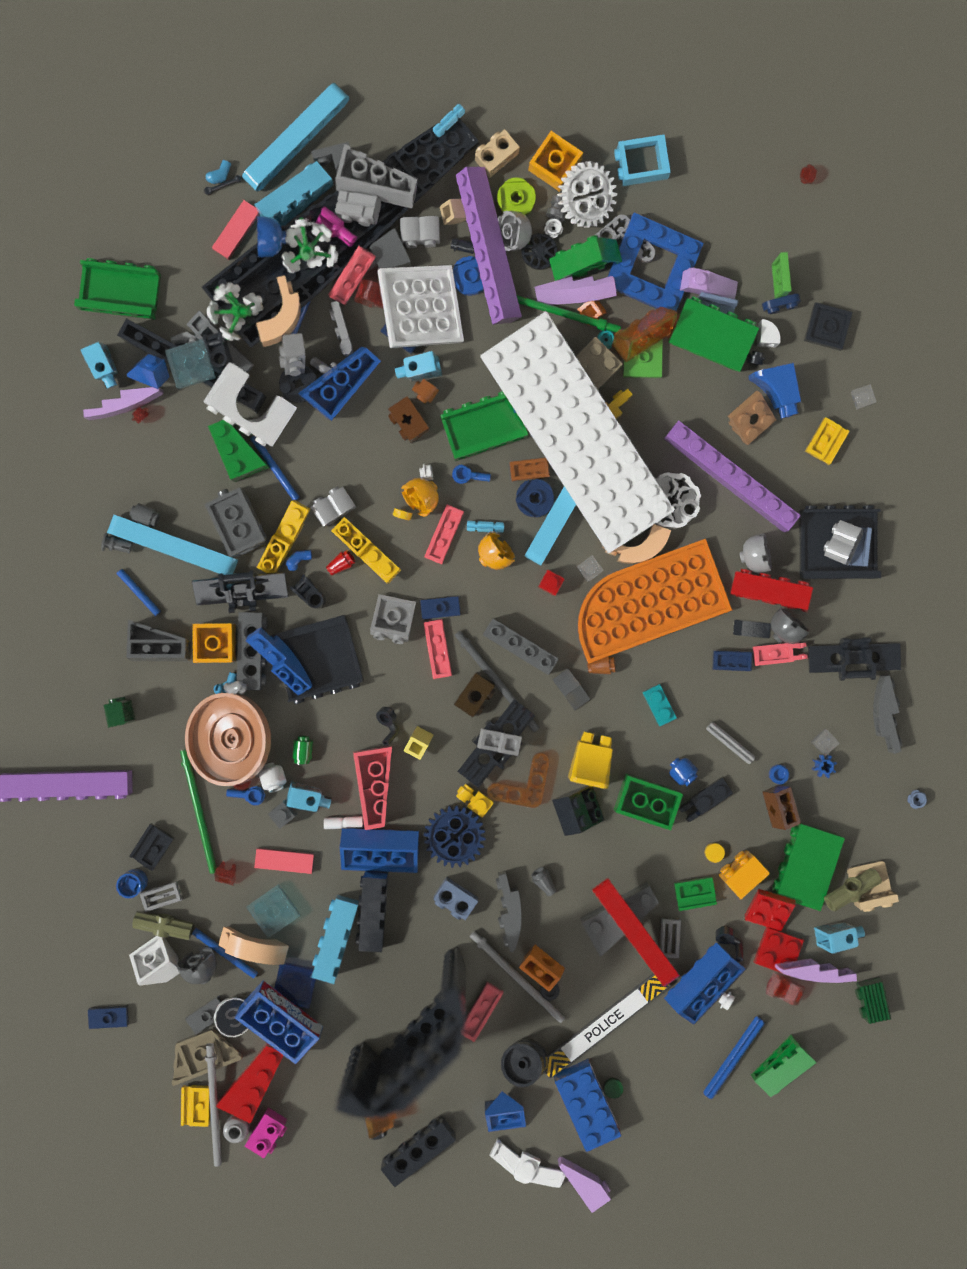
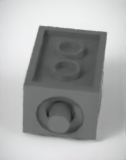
M239 487L231 492L228 489H224L217 493L218 498L205 503V507L229 557L234 556L236 559L269 543L245 490Z

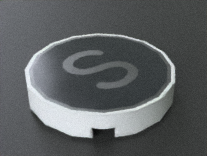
M230 997L223 1000L217 1006L214 1013V1023L221 1034L227 1037H236L248 1030L246 1026L235 1019L240 1005L245 1000Z

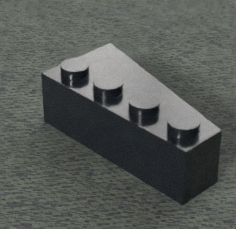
M365 871L364 876H361L360 887H362V895H359L361 914H358L357 919L360 933L356 935V945H359V951L382 952L389 872Z

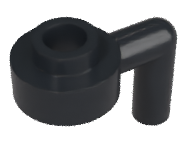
M381 707L376 713V718L379 723L388 726L390 733L382 741L383 745L389 746L399 734V730L394 723L397 717L392 708Z
M721 926L715 932L716 941L721 944H734L736 961L742 962L744 960L743 941L735 937V931L730 927Z

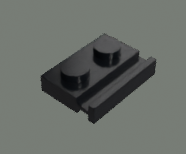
M151 823L129 857L134 858L138 863L154 871L173 842L174 837Z

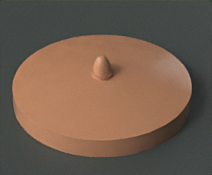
M218 693L202 700L191 713L185 730V746L192 766L201 777L216 785L233 786L251 780L262 770L270 752L271 733L263 711L253 700L238 693Z

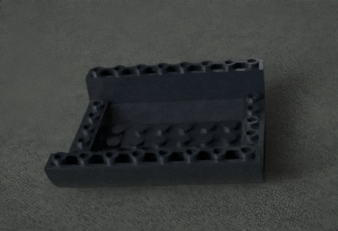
M458 947L454 950L452 948L449 949L443 956L445 959L442 966L441 992L433 999L434 1003L430 1007L427 1005L420 1012L421 1016L417 1020L413 1019L407 1025V1030L403 1034L399 1033L394 1038V1044L390 1048L387 1046L380 1053L381 1057L365 1042L360 1046L357 1044L350 1051L351 1055L348 1057L349 1061L346 1064L347 1068L344 1070L345 1074L342 1077L343 1081L340 1084L341 1088L338 1091L339 1095L336 1098V1111L360 1119L381 1118L397 1112L402 1114L461 1054L465 1028L466 968ZM443 1009L445 1014L439 1016L435 1013V1010ZM427 1022L430 1023L432 1027L430 1029H424L421 1025ZM411 1036L417 1037L418 1041L416 1043H411L408 1040V1038Z

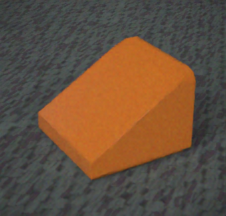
M599 300L588 301L577 309L580 314L596 319L607 313Z

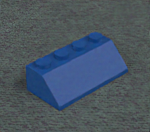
M342 828L340 840L341 870L418 873L419 831Z
M716 942L708 948L707 953L701 959L695 962L694 967L682 976L681 981L668 991V995L664 999L680 1016L695 1024L743 973L745 968Z

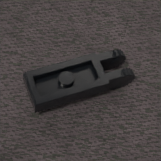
M721 777L691 797V800L682 805L679 810L685 812L695 805L697 810L686 817L687 822H691L699 817L700 814L703 815L728 798L733 792Z

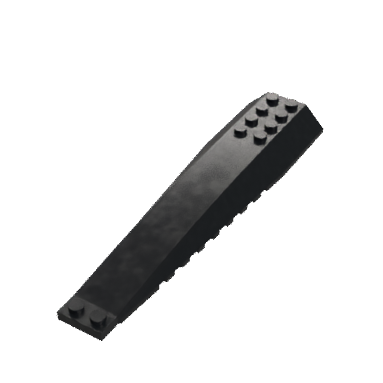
M460 118L448 130H445L441 137L436 136L433 132L434 126H432L382 161L385 163V166L391 169L395 168L417 179V192L414 204L466 154L479 145L477 138ZM339 191L332 195L329 194L323 201L311 206L302 215L296 216L285 226L282 225V231H287L291 228V225H296V220L300 218L307 219L308 223H316L323 207H327L337 216L335 209ZM381 201L377 224L363 226L358 221L344 222V227L357 236L355 243L351 247L338 237H330L329 242L325 240L323 242L318 241L315 246H319L320 251L324 253L329 252L330 245L336 247L335 251L338 252V259L331 267H327V257L322 261L320 267L316 266L314 268H309L307 261L301 258L300 270L290 273L283 265L284 259L282 254L284 252H293L295 256L299 255L301 249L299 245L291 247L287 242L282 243L278 254L270 257H259L258 243H256L204 284L202 289L211 301L217 302L218 310H229L233 306L231 303H226L220 298L217 301L214 299L216 295L215 290L221 284L232 283L233 285H239L240 291L238 292L239 297L237 300L241 304H244L243 298L247 295L249 296L250 293L261 296L263 299L261 304L263 310L259 311V314L256 316L251 315L243 318L245 324L242 325L240 331H236L252 348L261 341L257 323L274 318L282 308L283 298L277 277L285 276L287 282L291 281L293 292L298 293L300 307L303 308L344 270L358 246L367 249L409 208ZM312 225L305 226L307 242L312 243L316 237L312 233Z

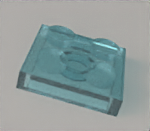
M203 339L165 350L177 389L216 378Z
M279 884L246 907L267 938H270L300 916V913Z

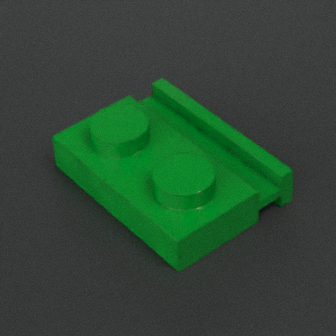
M712 876L674 882L679 911L717 905Z

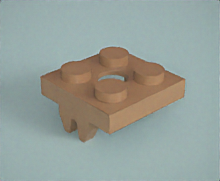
M758 391L754 392L728 415L730 419L728 423L732 426V430L747 445L776 421L764 397ZM753 414H757V422L750 424V417Z

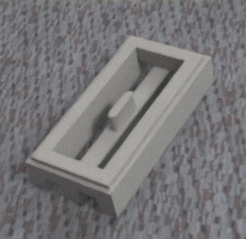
M178 881L141 892L140 897L145 912L183 900L180 888H178ZM172 887L174 888L172 891L146 899L145 897ZM176 894V898H172L151 906H148L147 904L149 902Z
M661 918L659 948L667 958H679L680 919ZM668 924L667 953H664L665 925ZM676 924L675 951L671 953L672 926Z

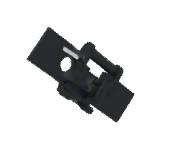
M250 570L249 573L227 575L219 573L218 578L192 580L197 606L229 603V613H235L237 606L248 605L250 606V611H256L257 600L288 597L285 572L256 574L254 570ZM250 580V582H246V583H235V584H228V583H227V582ZM262 583L265 586V589L262 591L255 589L257 584ZM216 588H220V591L224 594L217 593Z
M863 637L862 639L842 638L839 645L808 646L809 673L838 672L840 681L854 678H870V680H875L876 671L901 670L900 643L869 644L871 637ZM872 652L878 655V660L875 663L872 661ZM834 653L840 656L838 664H833L830 660L831 655ZM849 664H867V670L846 671L845 666Z
M514 699L496 723L493 724L488 719L484 729L505 733L503 725L511 723L514 726V730L508 734L520 736L535 715ZM480 734L472 739V742L477 746ZM476 747L457 772L479 788L496 766L503 770L505 763L512 755L503 754L497 760L494 758L497 751ZM482 753H487L490 756V761L487 764H482L479 761V756Z

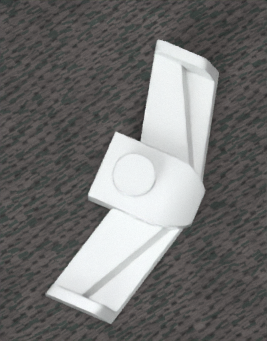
M498 1138L489 1156L514 1175L515 1180L523 1184L531 1182L560 1188L566 1176L562 1170L539 1166L540 1159L525 1151L519 1157Z

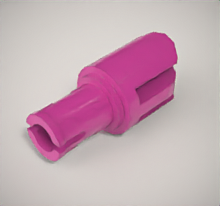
M327 207L322 208L316 223L325 225L331 231V237H338L351 247L355 243L357 236L344 227V221Z

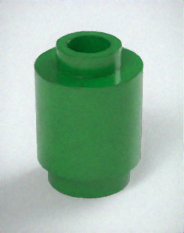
M301 735L298 736V739H294V763H310L313 740H310L309 736Z

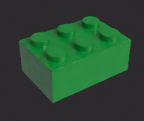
M625 773L614 811L671 831L683 793Z

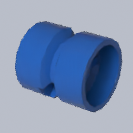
M140 869L129 870L117 880V892L123 898H134L146 888L148 883L147 876Z

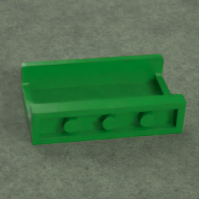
M93 258L80 260V265L82 266L79 299L75 298L74 306L80 311L156 320L161 274L155 267L144 265V268L132 263L118 265L117 262L110 260L102 263Z
M696 297L687 298L668 343L740 372L759 330L755 326L756 323L749 319H745V321L737 319V314L729 311L727 314L720 312L721 308L710 304L709 307L703 305V301Z
M503 391L493 398L491 396L479 399L480 402L475 404L472 402L461 405L462 408L454 410V408L444 410V414L440 415L455 461L528 437L526 427L518 414L514 413L513 407Z
M801 823L791 828V839L785 846L784 854L786 855L784 861H781L779 864V876L777 880H774L772 890L774 894L794 899L797 904L821 911L824 897L827 894L845 838Z

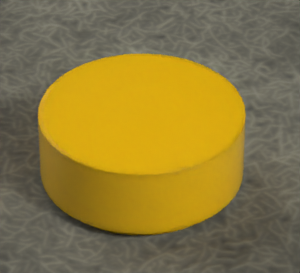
M394 508L393 516L409 521L412 518L413 513Z
M710 843L706 846L705 856L709 861L717 863L724 858L725 851L720 844Z

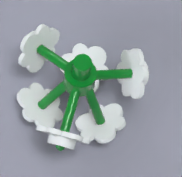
M300 218L296 220V225H291V228L286 231V242L291 247L299 245L301 248L300 254L297 256L293 252H284L282 254L284 259L283 265L290 273L300 270L301 258L307 261L309 268L320 267L325 257H327V267H331L337 262L338 252L335 251V246L330 245L328 253L320 251V247L315 246L318 241H330L332 233L325 225H319L314 222L308 223L307 219ZM306 225H312V233L316 235L312 243L307 242Z
M232 283L218 286L214 296L216 301L220 298L226 303H231L233 305L232 308L229 310H218V304L214 301H211L207 308L208 318L214 324L218 323L219 314H224L223 321L227 323L226 327L228 329L220 327V331L226 340L231 341L233 339L240 340L239 336L233 333V331L241 330L242 325L245 324L243 318L251 315L256 316L259 314V311L263 310L261 305L263 299L254 293L243 298L244 304H241L237 300L240 287Z

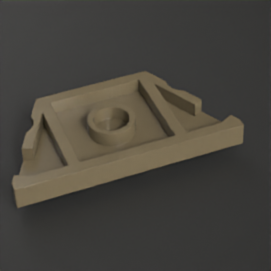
M213 1028L178 1041L175 1045L172 1085L175 1086L208 1073L207 1061H205V1055L207 1054L206 1044L214 1043V1053L217 1055L215 1060L216 1069L242 1060L243 1055Z

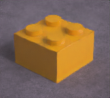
M550 131L529 162L528 171L560 192L561 189L558 186L564 185L561 178H567L565 172L572 171L571 166H578V163L582 160L583 152L553 131Z
M193 624V663L236 662V624Z
M747 850L739 852L730 865L726 864L722 867L719 877L740 899L746 896L770 874L756 857Z

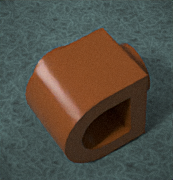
M424 378L421 382L417 381L412 388V391L417 394L416 398L424 404L427 402L431 403L439 392L434 385Z

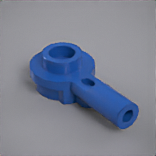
M465 465L456 466L452 472L454 481L459 484H465L470 479L490 482L491 474L471 472V469Z
M253 786L247 791L227 789L226 796L245 798L251 805H259L265 799V792L261 787Z

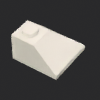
M155 936L129 955L137 983L140 986L168 982L179 974L177 969L180 968L177 965L179 958L165 937Z

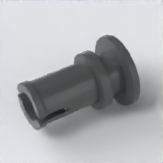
M105 533L101 542V549L105 551L106 548H109V551L118 550L130 554L133 542L116 539L115 536L108 537V533Z

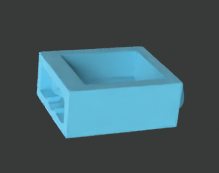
M665 135L618 142L617 149L614 150L615 160L619 161L620 166L617 169L618 179L622 180L623 186L668 179L671 173ZM655 145L659 170L629 174L625 150Z

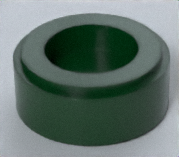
M617 1078L606 1080L604 1083L605 1094L611 1099L619 1098L623 1093L621 1081Z

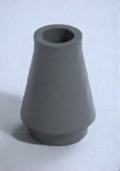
M544 867L536 869L531 874L532 881L547 896H551L557 891L549 871Z

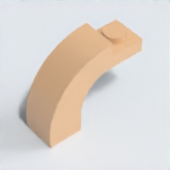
M285 276L277 277L283 298L280 312L270 320L257 323L263 347L281 342L282 335H290L300 317L301 307L298 293L293 292L291 281L287 282Z
M653 524L641 545L636 547L621 545L609 554L613 556L620 554L617 561L620 563H641L661 551L669 538L671 530Z
M223 927L219 946L226 949L225 952L234 957L270 965H283L289 948L288 945L277 939L253 938L231 927Z

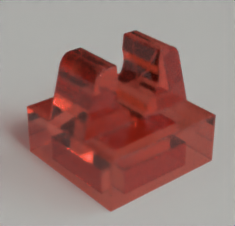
M222 862L216 868L214 874L215 881L234 886L236 865L233 864L230 870H226V862Z

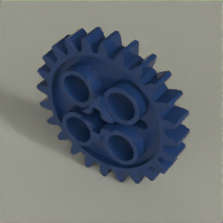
M448 805V811L446 812L443 808H440L441 814L439 815L437 812H434L435 819L429 818L431 825H425L429 832H424V836L429 838L424 840V844H430L426 850L433 851L431 858L437 856V863L444 860V866L450 862L451 868L454 867L455 863H458V866L461 868L463 861L469 865L468 859L470 858L475 861L474 854H481L478 848H484V844L480 841L486 840V837L480 834L484 833L485 829H479L483 822H476L479 816L472 817V810L466 813L465 806L462 810H459L458 805H456L455 810H452L451 806ZM457 818L461 821V825L453 827L450 821ZM464 825H468V827L465 830L458 834V840L454 838L447 844V846H445L444 848L441 847L442 844L446 843L451 838L452 832L453 834H456L461 830V828ZM444 831L447 836L445 839L440 840L436 837V833ZM471 833L474 838L472 841L467 842L463 839V835ZM455 845L459 848V852L451 854L448 848Z

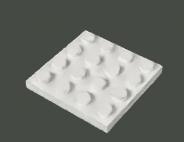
M452 265L380 268L378 270L390 348L464 342Z

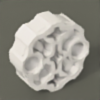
M667 472L655 479L667 499L675 495L674 502H676L672 504V507L675 509L673 513L675 520L670 513L665 517L668 521H658L655 525L678 529L697 516L700 510L699 499L701 494L699 488L694 485L689 476L683 473ZM680 480L683 481L682 484L684 485L681 488L678 487L679 484L677 483ZM689 491V493L683 494L681 499L679 498L682 492ZM685 505L692 506L693 513L691 515L685 513Z

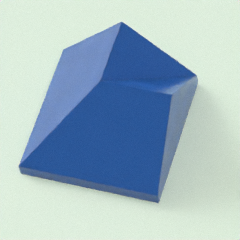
M503 1091L494 1101L485 1102L488 1132L526 1127L523 1106Z

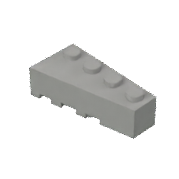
M344 144L336 175V191L343 190L378 196L380 201L413 208L417 192V179L395 168L391 169L385 166V163L379 160L375 161L367 157V154L361 151L357 152L351 149V146Z

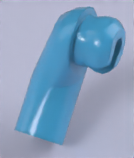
M222 160L218 170L206 174V180L211 184L224 182L227 179L231 163Z

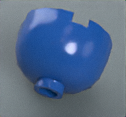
M257 217L258 256H274L281 250L282 243H286V231H282L281 224L272 217Z

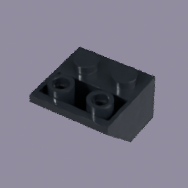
M593 786L581 787L552 800L564 836L583 833L604 821Z

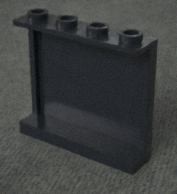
M854 505L843 506V509H836V506H824V509H817V506H805V509L800 510V579L881 578V571H878L877 513L881 512V509H875L874 505L863 506V509H855ZM842 520L857 527L872 528L868 566L845 565L824 556V546L833 537L832 529L835 523H839Z
M346 615L269 635L272 638L277 635L288 646L303 666L312 683V687L300 695H297L285 684L289 697L287 701H293L294 705L305 702L304 698L312 696V699L324 697V692L330 691L331 694L342 692V687L349 686V689L360 687V682L364 681Z

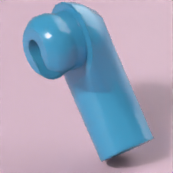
M229 672L226 682L214 686V693H227L224 690V684L237 681V673Z

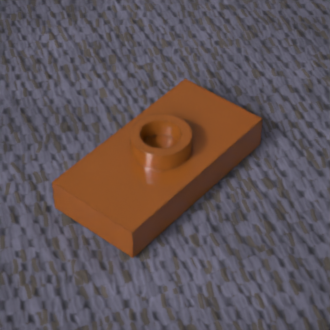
M546 458L509 462L512 482L550 477L549 464Z

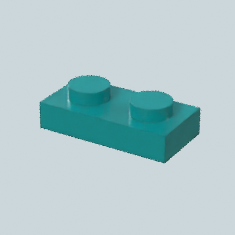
M660 684L642 692L659 727L676 719V715Z

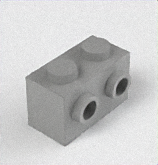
M302 333L282 335V346L279 347L280 367L284 368L285 375L298 376L305 373V349Z

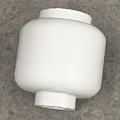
M274 763L264 765V769L259 772L263 789L269 790V793L283 789L286 777L282 766L275 765Z

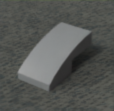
M481 728L477 747L518 756L522 737Z

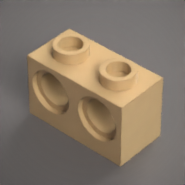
M505 129L501 133H495L491 137V141L486 145L482 144L479 146L475 153V161L480 167H485L489 178L519 154L520 147ZM505 143L508 145V148L501 149L499 145ZM490 155L494 159L492 161H485L484 157Z

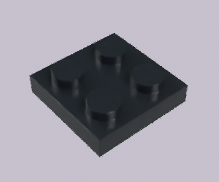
M815 302L804 341L841 351L853 312Z

